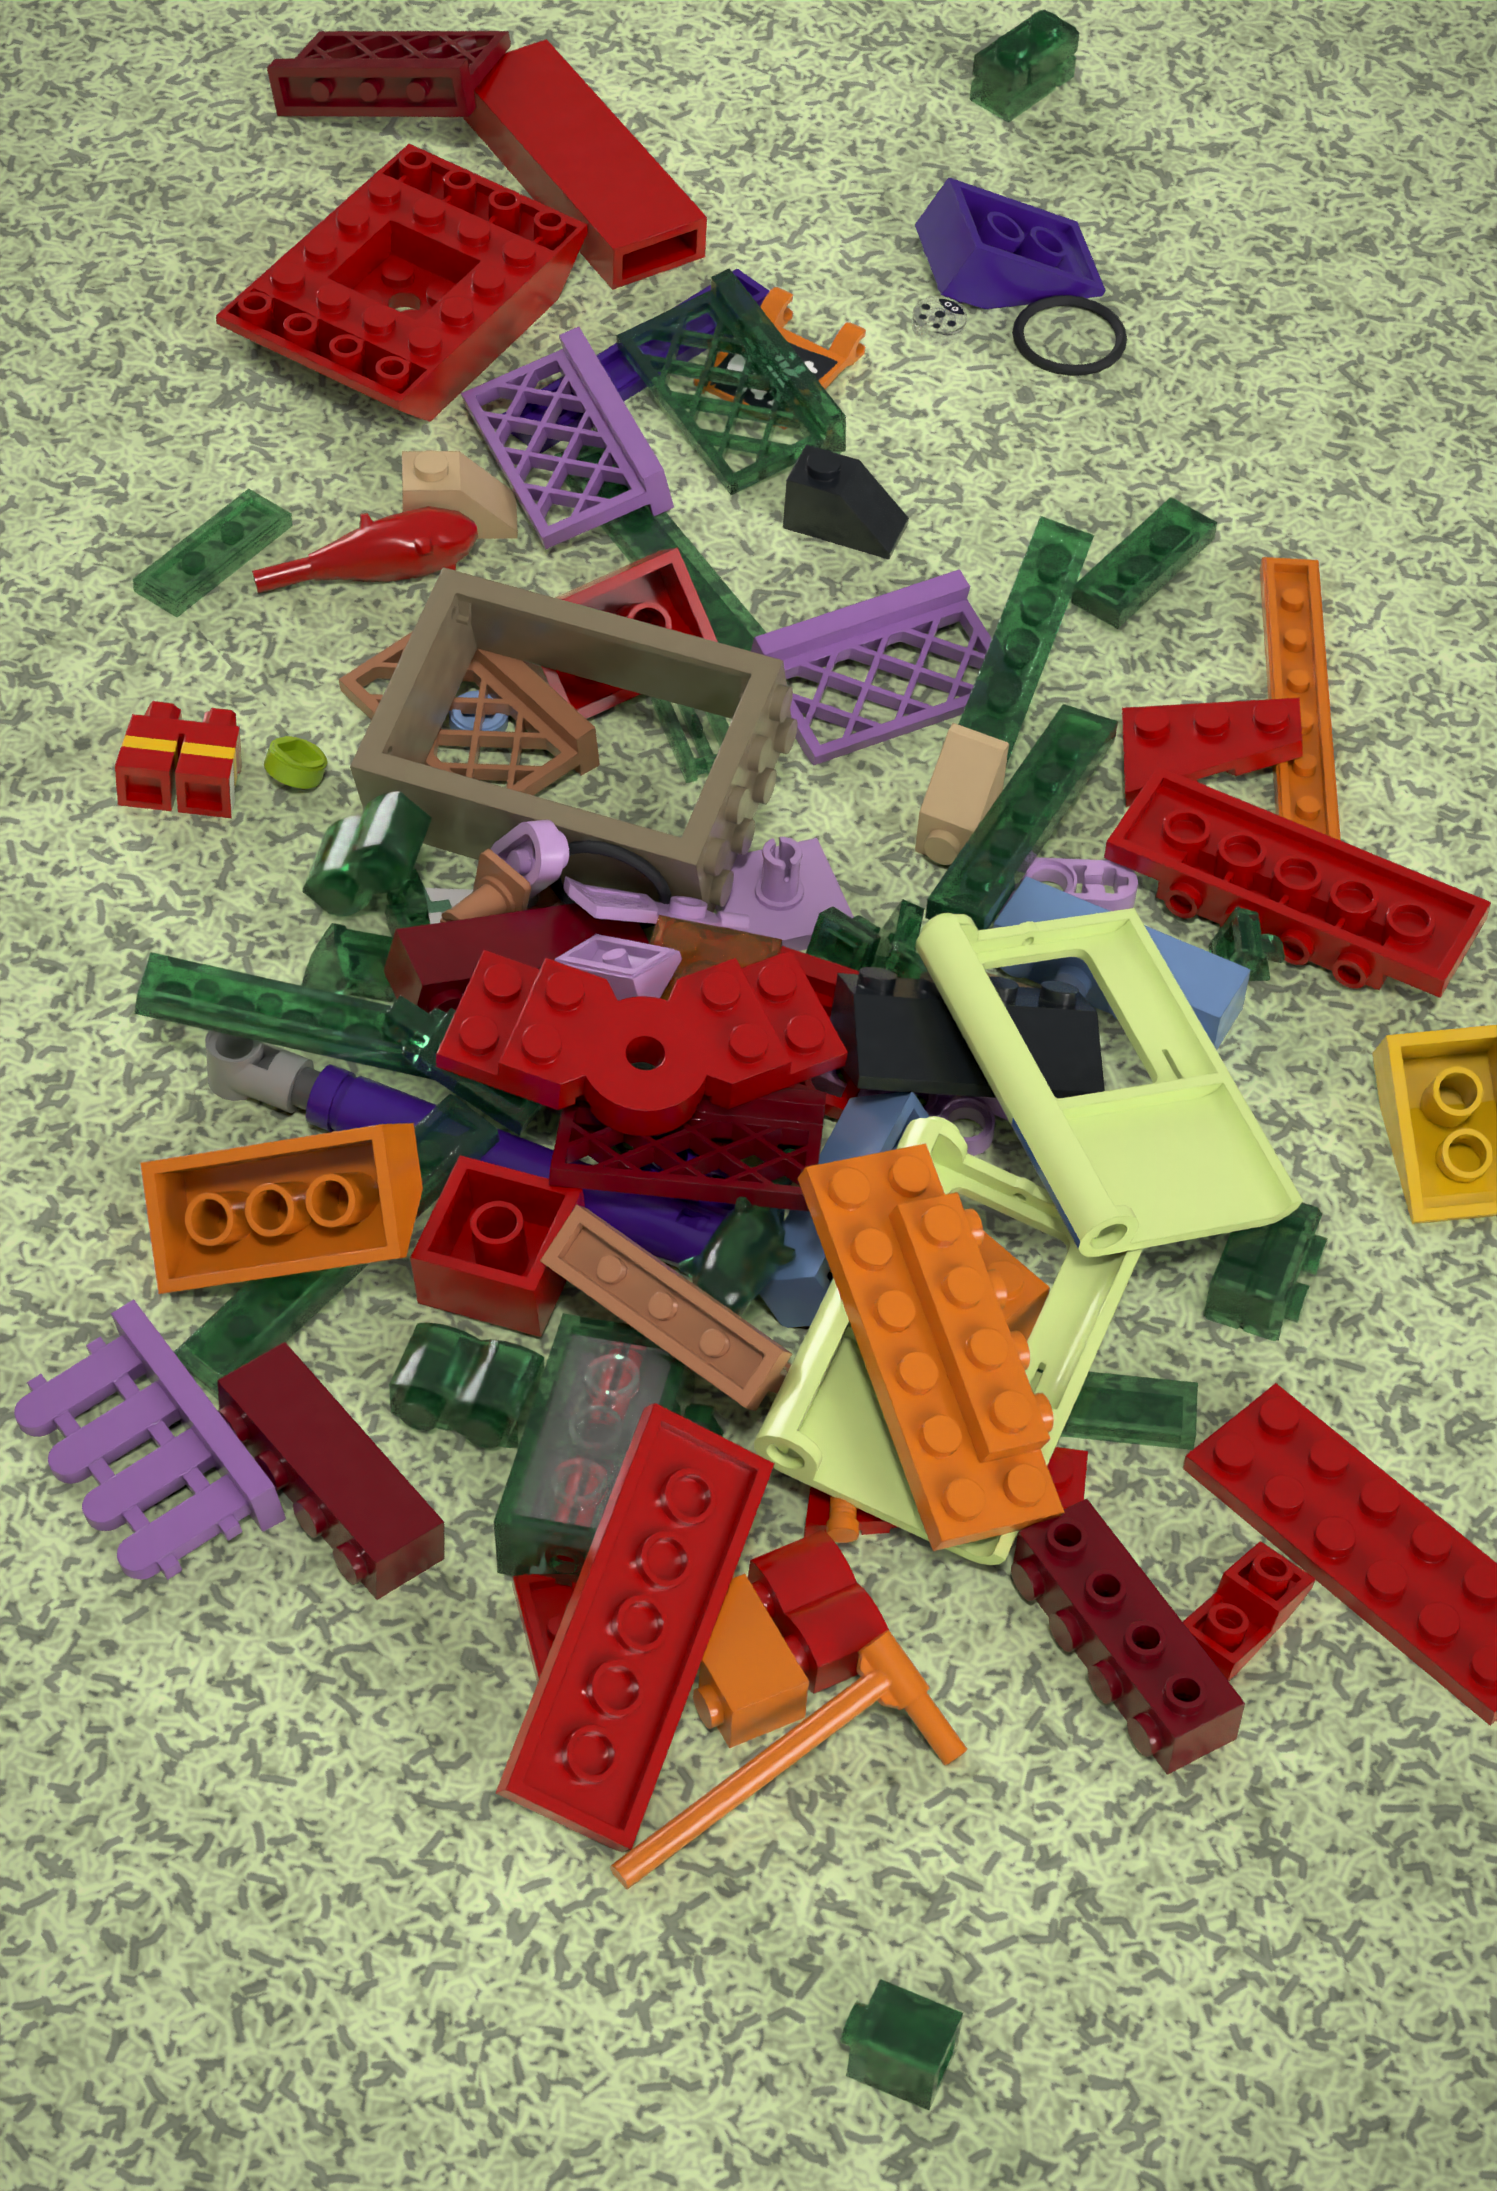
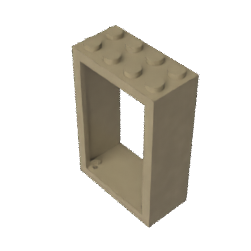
M443 567L350 768L368 826L479 860L482 852L486 849H491L496 841L520 823L550 820L555 824L558 831L565 835L568 843L584 840L601 841L636 853L661 873L668 883L672 897L685 896L702 900L708 904L707 910L714 912L716 905L723 907L730 896L734 880V873L731 869L737 855H746L751 846L755 832V821L752 819L759 803L766 805L773 794L777 775L774 767L780 753L787 755L790 752L795 741L798 723L796 719L791 718L790 707L793 698V688L787 686L783 660ZM477 648L732 719L682 838L424 765ZM590 853L571 855L560 875L563 884L565 876L584 885L647 894L652 900L659 902L657 889L646 876L630 865L611 857Z

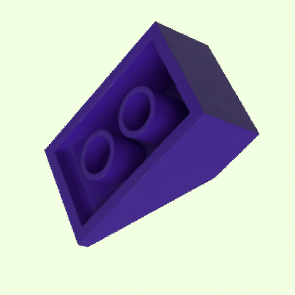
M948 177L915 223L924 254L930 264L939 292L946 299L957 304L964 302L982 309L1029 305L1042 298L1051 296L1071 295L1093 298L1101 297L1106 292L1079 224L1075 220Z

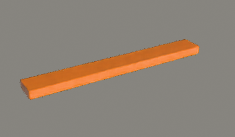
M1262 557L1260 582L1268 699L1300 698L1303 757L1273 765L1276 814L1341 840L1319 560Z

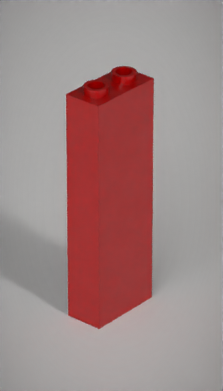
M545 39L506 52L474 89L477 108L470 117H463V119L535 201L588 224V233L579 252L609 287L614 290L704 258L707 216L554 46Z

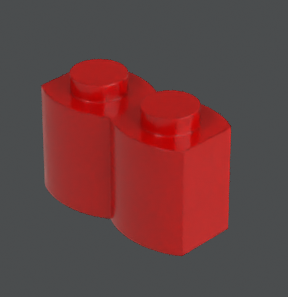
M821 1530L750 1560L747 1578L809 1680L808 1689L814 1694L858 1675L856 1670L859 1654L857 1652L880 1634L889 1630L875 1602L866 1590L857 1583L845 1556L835 1541L824 1530Z

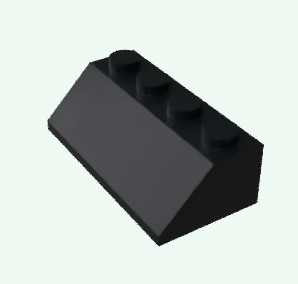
M875 967L861 968L858 975L837 974L830 1021L848 1052L846 1065L842 1068L857 1089L996 1098L929 972L921 973L920 979L897 978L894 972ZM989 976L1056 1098H1067L1105 1091L1098 1014L1077 987L1059 981L1042 982L1041 988L1019 987L1018 983L1010 979Z

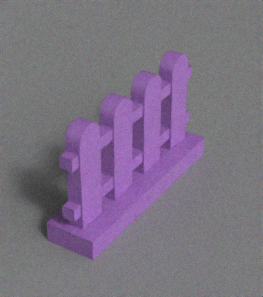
M133 1299L111 1313L120 1337L107 1345L101 1337L86 1345L90 1354L88 1357L48 1382L42 1374L28 1381L27 1384L31 1392L18 1401L15 1406L14 1415L20 1429L29 1436H45L56 1429L64 1436L65 1439L55 1444L48 1455V1464L55 1478L61 1482L73 1484L81 1482L92 1475L99 1486L91 1490L85 1496L82 1503L83 1513L91 1527L100 1531H111L125 1523L130 1527L133 1534L124 1539L117 1550V1560L122 1571L133 1579H147L161 1571L168 1580L182 1571L178 1560L219 1533H222L227 1541L240 1534L242 1529L238 1521L247 1515L252 1517L262 1532L286 1520L273 1483ZM145 1374L152 1384L140 1391L134 1380ZM115 1392H118L124 1400L82 1428L74 1419ZM179 1420L186 1431L175 1437L168 1427ZM148 1439H153L159 1448L115 1475L108 1466ZM214 1467L221 1478L210 1484L203 1473ZM187 1485L193 1496L150 1523L143 1512Z

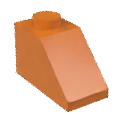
M745 1573L731 1580L700 1664L699 1686L693 1690L694 1704L703 1724L708 1729L717 1726L729 1748L805 1718L809 1680Z

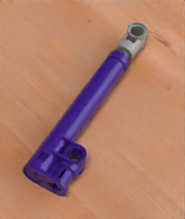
M238 1018L223 1020L209 1029L206 1035L208 1084L213 1093L222 1099L240 1101L254 1098L289 1113H293L298 1108L306 1110L307 1123L329 1132L380 1124L414 1123L420 1167L449 1178L461 1155L549 1179L554 1150L363 1076L356 1077V1074L338 1066L329 1064L321 1072L314 1070L312 1060L264 1042L259 1028L248 1020ZM663 1133L650 1137L654 1140H658L670 1134ZM690 1148L676 1153L684 1161L700 1156ZM581 1160L571 1162L572 1164L591 1165ZM654 1162L639 1168L642 1171L651 1172L664 1170ZM720 1169L705 1174L710 1178L726 1179L730 1177ZM583 1189L585 1208L662 1262L716 1283H720L723 1280L763 1210V1207Z

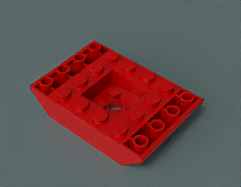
M408 144L216 315V324L398 411L431 422L559 299L588 233V224L412 144ZM401 307L412 308L408 310H403L401 312L396 310L397 308Z

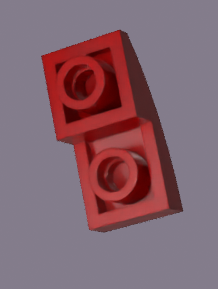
M1259 1541L1223 1573L1216 1593L1182 1622L1226 1679L1230 1681L1292 1615L1311 1591L1316 1579L1290 1562L1286 1557Z

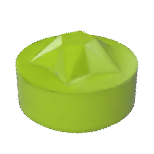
M284 736L276 738L270 743L264 760V768L270 776L285 785L309 789L317 787L321 783L328 761L323 751L315 744L302 738Z

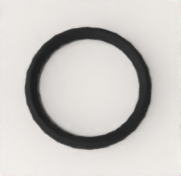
M1071 295L1051 296L1029 304L1019 313L1012 331L1016 347L1030 363L1043 370L1068 376L1089 375L1111 367L1120 359L1127 344L1125 326L1114 312L1096 301ZM1057 306L1078 307L1092 311L1109 322L1115 332L1116 342L1112 351L1096 362L1080 365L1063 364L1045 359L1035 353L1025 340L1024 328L1034 314L1044 309Z
M584 840L568 843L569 856L579 853L600 854L630 865L654 884L659 895V903L670 904L672 894L667 881L653 865L636 853L601 841ZM561 877L551 884L552 890L564 904L576 903L565 892ZM639 922L642 929L657 925Z

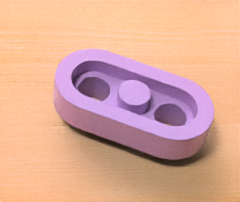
M550 820L522 822L496 841L491 847L495 854L530 883L531 892L529 900L554 883L560 877L562 869L566 867L569 860L567 839Z

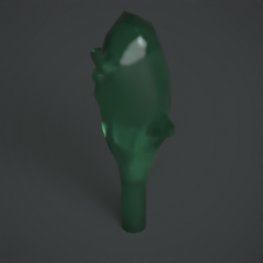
M787 1148L782 1151L787 1154L794 1151V1149ZM786 1176L771 1181L779 1185L792 1186L793 1181ZM738 1197L735 1208L728 1212L717 1226L700 1255L680 1263V1273L692 1278L693 1284L741 1317L767 1283L775 1278L777 1267L794 1261L796 1258L795 1249L784 1245V1237L786 1235L784 1224L785 1209L759 1207L752 1205L746 1197Z

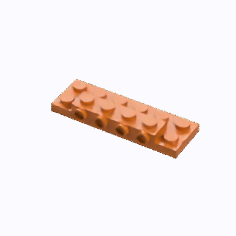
M926 1143L805 1167L797 1179L932 1550H941L1020 1531L1033 1524L1060 1517L1064 1510L1041 1451L1050 1440L1049 1432H1051L1054 1424L1053 1410L1048 1398L1043 1393L1033 1394L1025 1372L1030 1364L1029 1346L1020 1331L1010 1332L1002 1311L1007 1301L1005 1282L997 1270H987L979 1250L983 1243L984 1231L978 1213L972 1208H963L958 1192L944 1193Z

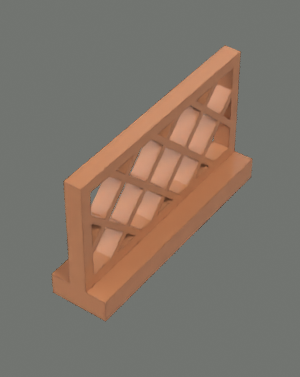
M412 632L338 679L341 692L371 720L383 695L369 694L363 687L377 678L391 679ZM478 648L462 680L464 682H475L480 687L478 698L455 697L449 711H452V709L461 710L462 714H475L473 730H447L440 728L424 763L427 766L477 780L507 781L506 788L533 796L573 769L582 776L600 766L595 726L522 660ZM496 713L510 715L516 720L515 732L482 731L485 715H495ZM438 746L470 747L468 763L442 762L437 758ZM480 747L512 748L510 765L478 764ZM522 749H547L555 756L542 766L520 765Z
M579 1205L575 1206L540 1260L746 1409L756 1411L768 1391L778 1393L790 1369L791 1363L788 1360L792 1356L791 1352L587 1208Z

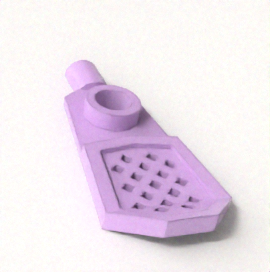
M565 876L563 888L567 895L594 918L706 929L725 927L749 930V915L718 911L715 914L707 910L708 904L696 898L673 896L670 898V904L655 902L647 894L584 885Z

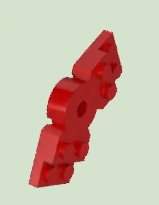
M792 949L742 968L738 960L733 958L678 978L668 1000L648 996L617 1000L607 979L548 958H545L541 969L483 950L436 1053V1067L556 1110L575 1104L578 1096L584 1095L591 1105L590 1111L604 1125L629 1135L654 1136L670 1132L685 1124L697 1110V1105L704 1094L708 1096L712 1104L731 1109L846 1065L848 1052ZM636 1062H647L652 1064L656 1068L652 1070H640L635 1068L631 1064Z

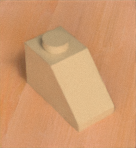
M402 451L403 512L426 506L456 510L475 522L478 531L477 539L518 538L516 496L510 488L460 451Z
M955 723L951 725L919 812L915 852L928 856L936 863L950 864L961 869L969 860L981 855L999 823L1009 748L1008 742Z

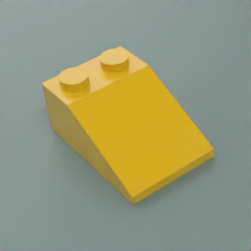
M1497 1025L1386 1035L1372 1055L1380 1109L1412 1224L1497 1216Z

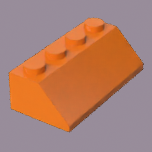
M414 1123L373 1125L140 1163L158 1294L406 1258L423 1191Z

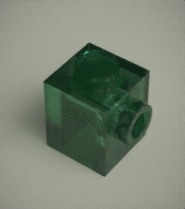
M880 1979L868 2005L856 2001L845 2023L840 2042L850 2047L846 2076L926 2110H930L957 2051L963 2013Z

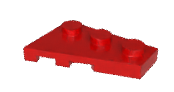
M1300 698L1122 708L1126 807L1131 806L1157 766L1198 782V779L1224 771L1236 777L1303 757Z

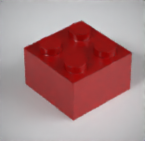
M460 1155L410 1256L418 1304L541 1337L567 1280L540 1260L575 1206L579 1205L585 1208L583 1189L549 1185L548 1178Z

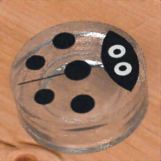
M937 296L923 299L914 307L912 332L921 342L931 346L945 347L958 343L964 337L967 312L959 302L951 298Z

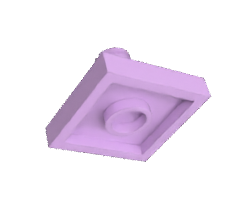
M779 837V846H776L774 838L764 844L761 850L747 852L746 855H737L731 869L734 873V880L730 896L723 907L718 905L715 907L717 913L722 911L749 915V930H734L797 951L856 939L857 923L817 838L797 842L792 838Z

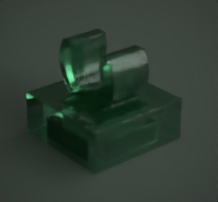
M832 906L819 913L806 954L857 971L864 967H872L881 940V936L878 935L881 928L861 915L851 918Z
M1236 907L1208 945L1210 953L1251 969L1248 981H1269L1268 960L1282 963L1285 960L1281 939L1272 934H1261L1258 912Z

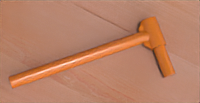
M887 1630L857 1652L859 1655L856 1671L860 1675L858 1680L613 1863L610 1869L618 1881L626 1889H629L877 1700L881 1706L897 1708L898 1710L904 1708L944 1765L951 1763L967 1750V1747L927 1693L930 1686L890 1630Z

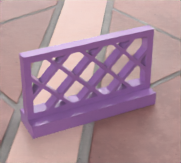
M579 326L559 335L563 349L461 393L468 412L545 549L645 505L648 506L653 517L674 508L663 467ZM558 372L562 374L563 380L557 392L535 389L538 381ZM499 398L513 400L505 415L483 411L481 407ZM527 403L548 406L541 421L520 418ZM562 409L584 413L577 428L555 424ZM511 432L533 435L526 450L504 447ZM547 438L569 442L562 457L540 453ZM583 445L605 449L598 464L576 460ZM531 468L553 471L546 487L524 483ZM568 474L590 478L582 494L560 490ZM604 481L623 484L629 489V491L611 499L597 497ZM552 504L575 508L570 517L548 526L545 521V517Z
M960 569L754 637L751 652L783 660L786 679L799 676L819 683L813 700L793 693L790 707L791 718L796 719L798 723L795 738L813 766L1020 694L1022 686L967 600L970 585ZM960 622L970 638L967 648L935 637L938 628ZM903 642L921 648L922 651L916 665L885 655L887 646ZM932 652L961 662L956 677L952 678L923 668L928 653ZM846 659H852L871 667L865 682L833 672L835 664ZM970 665L992 673L998 684L984 689L964 682L962 679L967 666ZM881 669L910 679L904 696L873 686L872 683L877 670ZM917 682L949 693L946 702L935 706L911 699ZM826 686L857 696L858 700L853 712L849 713L820 703ZM865 700L898 710L894 720L882 724L859 715ZM814 717L846 728L843 737L820 745L810 728Z

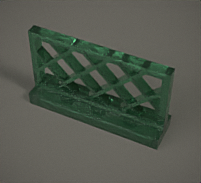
M730 268L711 277L710 291L616 335L619 350L730 495L794 465L806 444L838 454L846 451V415ZM706 313L717 324L714 335L685 330L689 321ZM652 339L671 343L666 358L643 354L638 346ZM680 344L709 349L705 364L676 360ZM718 351L741 355L746 361L743 371L714 367ZM670 375L700 379L695 395L671 391L668 387ZM708 382L738 386L733 402L704 397ZM747 388L770 392L775 398L772 408L768 409L742 404ZM699 411L728 416L724 432L701 429L696 423ZM737 419L766 423L763 438L756 439L734 435L733 431ZM776 425L799 429L805 437L792 445L771 441ZM728 449L757 454L755 463L735 473L725 461Z

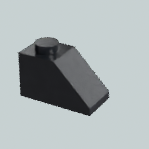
M806 444L786 479L783 528L888 560L890 559L908 525L909 517L860 460Z

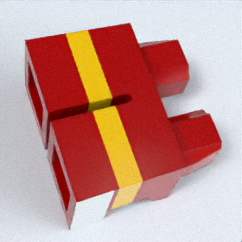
M152 701L145 715L132 714L115 763L118 805L172 812L177 794V809L179 813L232 819L235 804V786L237 776L241 773L242 768L240 727L236 723V713L233 710L211 708L210 711L205 712L203 722L182 720L181 709L176 707L174 703Z

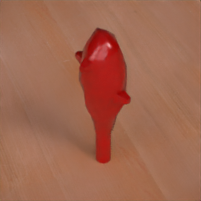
M426 506L390 515L375 521L366 512L360 514L359 528L308 554V557L253 570L252 573L258 593L313 579L315 581L354 580L388 582L419 578L439 571L443 567L456 571V563L469 554L478 538V531L472 519L456 510Z

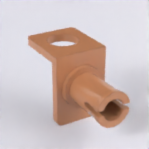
M486 849L479 857L473 892L451 909L444 911L441 914L440 923L558 906L561 904V900L552 890L551 885H549L537 894L539 901L534 906L527 908L531 892L530 883L491 849Z

